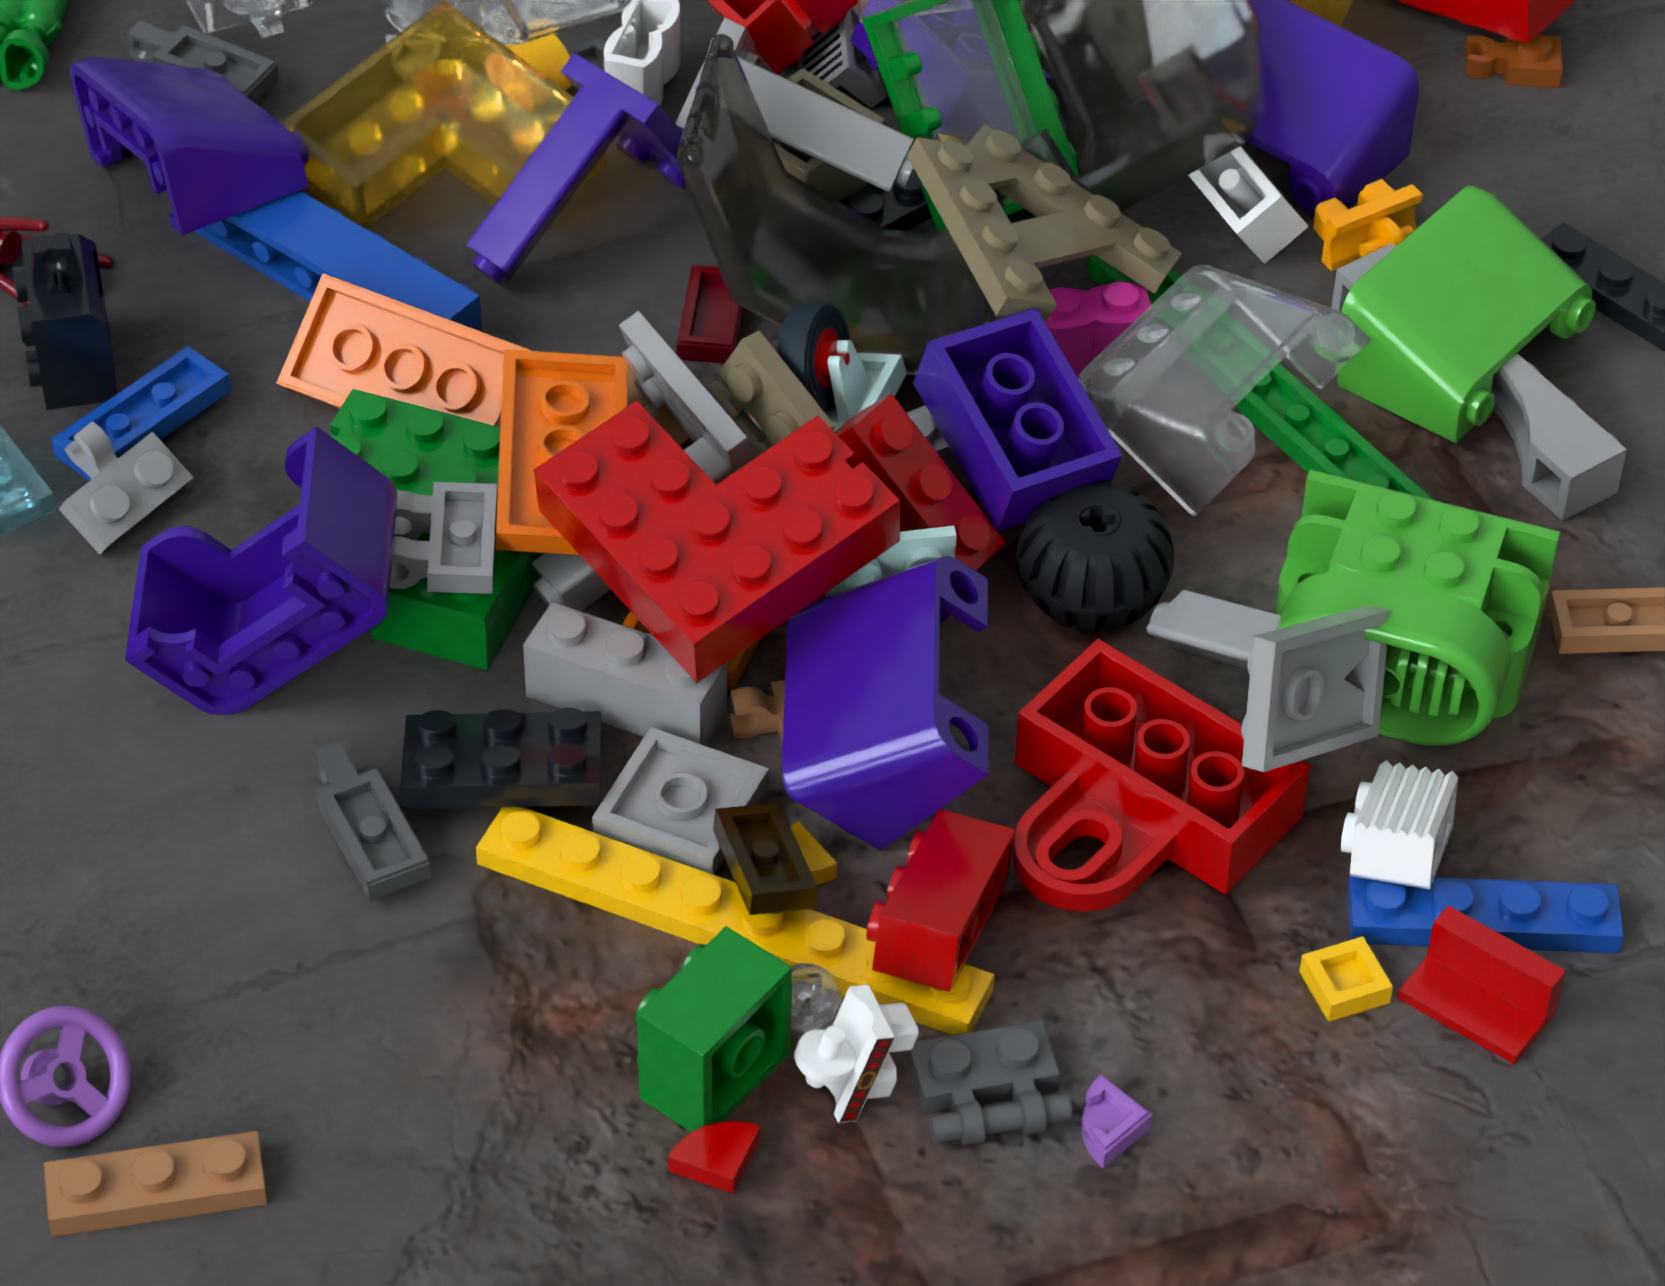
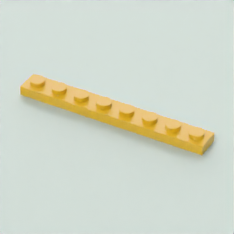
M502 807L476 846L477 865L697 944L707 945L727 926L792 967V978L844 997L850 986L869 985L879 1005L903 1002L907 1005L915 1022L950 1035L972 1032L994 991L995 974L967 964L962 969L951 992L873 971L875 942L866 939L867 929L812 909L785 911L777 914L749 915L738 887L733 881L524 807Z

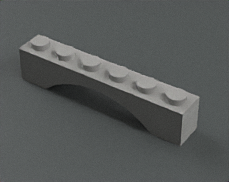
M1392 243L1337 269L1331 313L1339 321L1342 306L1352 286L1361 276L1395 248ZM1517 353L1493 375L1491 391L1495 395L1493 410L1501 418L1514 440L1521 462L1522 486L1561 521H1564L1618 493L1627 449L1620 444L1613 434L1604 430L1580 409L1573 399L1564 395L1540 374L1533 364L1524 360Z

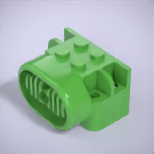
M1309 470L1306 479L1301 519L1295 523L1291 532L1287 557L1279 577L1275 614L1281 616L1276 630L1362 606L1381 607L1391 610V615L1381 626L1364 630L1365 639L1387 644L1379 735L1424 746H1448L1465 742L1480 734L1493 718L1504 717L1512 712L1518 704L1539 638L1560 531Z

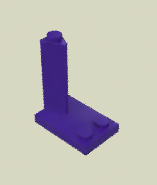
M574 53L561 72L579 92L465 245L477 254L471 264L479 272L500 285L504 278L510 281L617 135L620 138L615 145L624 154L643 165L647 158L659 165L656 171L664 179L681 190H684L690 184L708 195L721 177L659 104Z

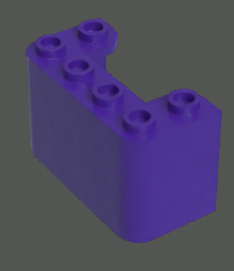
M317 426L297 439L287 449L284 467L287 476L302 488L301 500L298 506L232 550L209 534L191 526L168 529L141 546L125 661L206 713L233 715L247 709L368 631L386 617L398 496L396 487L388 477Z

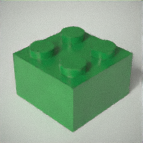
M727 926L707 945L700 944L696 946L685 959L681 970L662 989L659 987L652 989L644 997L637 1009L635 1021L637 1023L639 1099L691 1133L704 1126L723 1122L791 1053L792 967Z

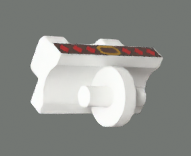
M869 985L850 986L833 1025L829 1026L826 1030L815 1029L806 1032L799 1039L794 1053L795 1062L800 1071L806 1075L805 1080L811 1087L821 1088L825 1085L831 1091L836 1103L834 1115L838 1123L857 1121L867 1099L891 1095L897 1082L896 1066L889 1052L911 1050L919 1034L918 1027L905 1003L879 1005Z

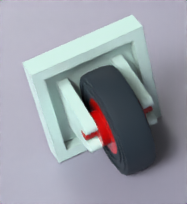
M826 302L797 304L785 317L780 330L776 352L834 423V432L852 416L892 393L895 397L907 375L902 355L857 353L849 338L847 323L841 311L833 304ZM752 417L753 422L757 425V427L761 430V432H762V433L765 435V437H766L767 435H766V433L764 432V430L760 427V425H759V424L756 422V420Z

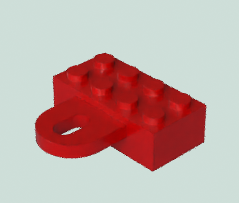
M1097 639L1018 712L1015 765L1051 788L1022 815L1016 826L1013 846L1015 872L1023 886L1036 898L1051 906L1070 911H1095L1120 903L1129 897L1166 859L1226 895L1303 817L1311 765L1301 760L1266 772L1242 766L1244 740L1242 738L1241 723L1100 639ZM1082 836L1095 837L1105 844L1080 868L1066 870L1057 867L1051 862L1076 838Z

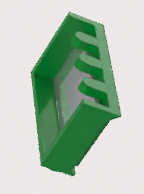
M909 0L861 18L901 132L914 139L912 146L917 137L938 141L950 139L967 145L981 127L986 124L994 130L1009 133L1019 141L1024 150L1043 162L1053 163L1061 167L1068 173L1071 181L1082 185L1077 171L1079 165L1078 157L1074 147L1067 141L1058 116L1060 112L1059 102L1053 90L1047 85L1039 62L1041 57L1040 48L1037 40L1029 32L1020 7L1021 0ZM919 179L938 235H951ZM993 189L1006 216L1024 209L999 191Z

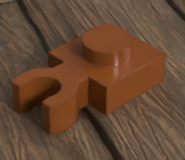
M1539 33L1529 43L1511 40L1505 37L1504 43H1499L1489 37L1480 35L1467 37L1465 76L1474 79H1485L1494 74L1504 75V85L1560 88L1563 73L1561 36H1546Z

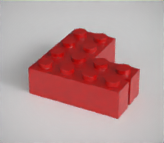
M637 400L534 469L539 511L696 683L703 680L900 541V500L863 462L855 467V453L819 416L807 422L717 485Z

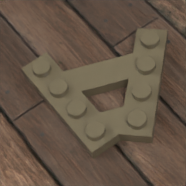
M986 124L981 127L967 145L950 139L938 141L917 137L907 154L909 161L994 314L998 317H1008L1037 308L1044 322H1047L1057 303L1046 286L1038 268L1096 255L1155 294L1182 254L1173 248L1168 239L1160 232L1151 228L1141 227L1123 215L1118 206L1108 198L1091 194L1071 181L1068 173L1061 167L1053 163L1041 161L1024 150L1015 137L1005 131L994 130ZM993 189L999 191L1037 217L1010 223Z

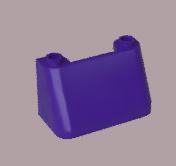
M1223 0L1153 98L1150 106L1148 128L1181 143L1188 142L1200 132L1203 120L1216 127L1223 125L1231 135L1290 164L1289 187L1294 200L1303 209L1315 214L1318 204L1332 198L1340 200L1350 209L1358 202L1359 193L1366 185L1383 179L1409 156L1419 94V80L1414 69L1400 56L1287 0Z
M91 56L70 65V79L91 159L101 167H105L123 160L121 152L130 150L147 166L152 190L157 194L168 191L173 214L168 215L170 225L182 236L308 187L304 165L309 162V156L300 134L297 131L290 132L282 123L233 87L226 77H220L214 71L203 68Z

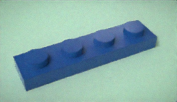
M1349 874L1347 905L1350 940L1363 936L1367 944L1429 946L1433 922L1449 905L1528 950L1620 953L1624 936L1617 884L1434 877L1431 889L1429 890L1359 878Z

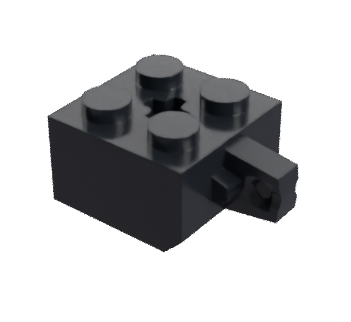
M57 233L53 236L40 235L32 237V240L21 241L24 266L13 267V275L18 303L29 302V306L17 307L22 342L25 343L26 347L35 346L36 348L34 351L25 352L30 387L42 386L46 410L108 401L118 394L96 243L80 234L69 235V233Z

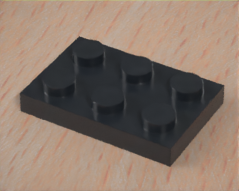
M562 708L554 712L517 713L513 710L498 709L489 713L452 714L447 711L435 710L422 715H406L400 779L401 809L600 805L601 711H581L575 708Z

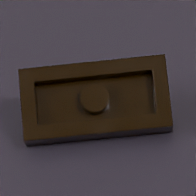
M780 803L715 809L713 831L749 915L777 914L785 911L814 909L818 887Z

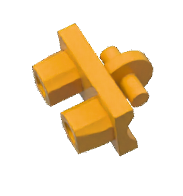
M1380 179L1364 187L1359 193L1356 207L1348 209L1336 198L1318 204L1315 210L1313 228L1324 241L1321 262L1330 271H1334L1391 243L1396 247L1417 229L1415 209L1422 202L1423 194L1413 184L1395 191L1383 179Z

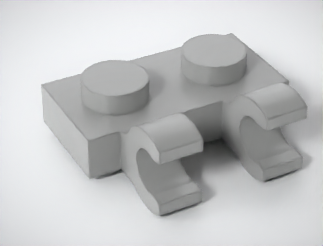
M433 482V495H419L408 491H397L390 588H408L416 584L420 579L427 578V592L492 594L497 484ZM430 531V541L415 540L423 533Z

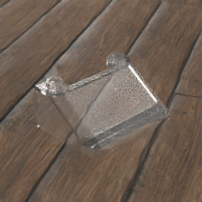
M1196 265L1182 275L1090 362L1077 378L1110 435L1192 516H1197L1252 460L1255 453V430L1252 423L1245 416L1234 413L1232 409L1285 357L1318 389H1323L1371 339L1348 316L1338 310L1210 265Z

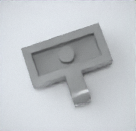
M92 421L73 437L75 440L64 449L68 457L92 480L67 498L59 510L98 554L102 555L187 487L194 477L154 432H151L120 458H117L107 434Z

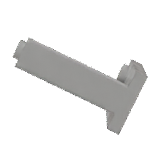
M724 17L675 123L687 137L708 146L713 135L722 139L723 121L729 117L885 191L890 192L894 183L906 187L914 171L907 157L914 140L913 138L757 66L759 56L751 53L755 43L746 27Z
M639 310L619 324L628 346L621 354L629 368L638 378L634 381V384L639 393L654 411L664 406L694 443L684 451L716 485L755 459L747 436ZM544 553L531 563L542 577L533 586L548 607L551 602L583 611L611 590L580 555Z
M1182 590L1171 602H1161L1154 609L1150 623L1147 626V634L1177 651L1248 670L1250 680L1247 713L1241 730L1244 740L1242 766L1266 772L1378 737L1387 644L1365 639L1364 630L1381 626L1391 615V610L1381 607L1362 606L1276 630L1281 615L1188 590Z

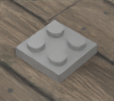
M650 727L592 817L593 832L714 875L725 858L713 831L715 809L757 805L769 786V768Z

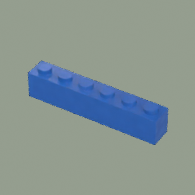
M301 190L193 231L195 234L311 302L322 273L482 332L480 295L476 294L470 287L457 283L430 267L424 260L411 256L387 242L381 235L370 232L346 218L337 209L327 207Z

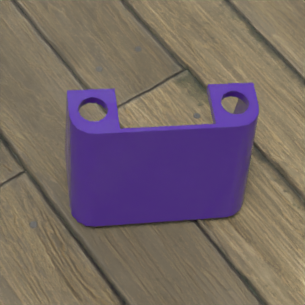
M940 557L814 601L788 619L782 745L784 788L796 803L804 805L841 827L847 833L858 837L880 851L989 775V724L939 694L940 624L950 616H953L979 633L988 627V579L952 557ZM949 723L962 731L969 743L970 751L964 750L956 743L950 732Z

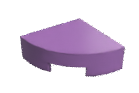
M1100 1074L1087 1091L1082 1111L1081 1131L1088 1152L1104 1169L1151 1129L1153 1114L1104 1075Z

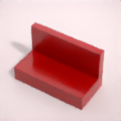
M1447 905L1433 922L1426 958L1400 987L1397 999L1515 1065L1556 1014L1566 970Z

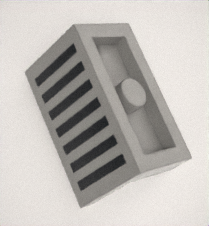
M854 6L847 12L846 17L840 24L828 29L824 34L817 31L811 36L814 43L806 49L803 57L797 62L798 71L803 68L834 88H838L841 85L872 109L887 97V89L881 73L868 64L867 57L850 41L862 13L860 9Z

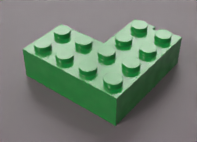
M352 389L330 424L331 434L328 435L388 477L395 485L397 491H408L419 495H433V482L497 484L498 489L500 427L357 389ZM430 531L423 533L415 540L430 541ZM495 550L492 594L427 592V578L420 579L416 584L408 588H390L386 617L370 629L371 638L489 670L534 589L533 584L540 578L539 573L531 563L544 553Z

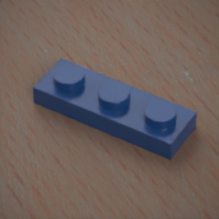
M187 346L53 437L51 441L54 456L90 481L92 479L68 457L64 450L75 440L73 438L74 435L93 421L103 429L112 443L114 454L117 458H120L151 432H154L161 440L231 392L229 373Z

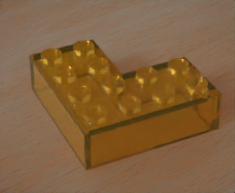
M443 0L281 123L290 132L297 131L306 145L309 162L304 165L308 187L306 188L331 208L337 209L346 218L367 229L444 168H447L495 205L574 97L447 1ZM606 151L580 186L607 166Z

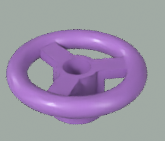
M56 1006L43 1009L20 1023L4 1044L0 1054V1102L13 1125L32 1140L43 1145L60 1148L88 1143L107 1131L115 1123L125 1107L131 1086L129 1055L117 1031L99 1015L75 1006ZM61 1027L57 1048L42 1049L29 1056L21 1071V1081L18 1082L20 1062L30 1043L43 1032ZM85 1032L100 1044L108 1059L110 1083L106 1097L86 1080V1070L80 1061ZM58 1065H61L66 1073L65 1083L60 1089L53 1080V1073ZM34 1101L42 1105H59L66 1102H75L91 1117L79 1124L56 1126L36 1117L26 1106V1103Z

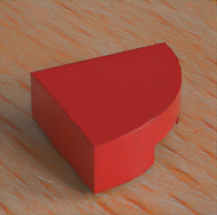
M728 1121L699 1128L684 1137L673 1148L668 1156V1172L734 1194L761 1140V1126L748 1122Z

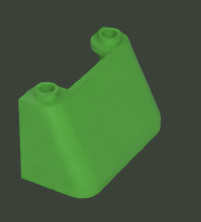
M1468 185L1361 276L1350 289L1342 306L1340 317L1337 386L1457 443L1475 425L1481 426L1489 418L1495 404V395L1491 392L1493 375L1546 326L1549 325L1551 333L1562 339H1568L1576 332L1581 333L1589 326L1596 309V303L1592 300V289L1494 194L1474 185Z

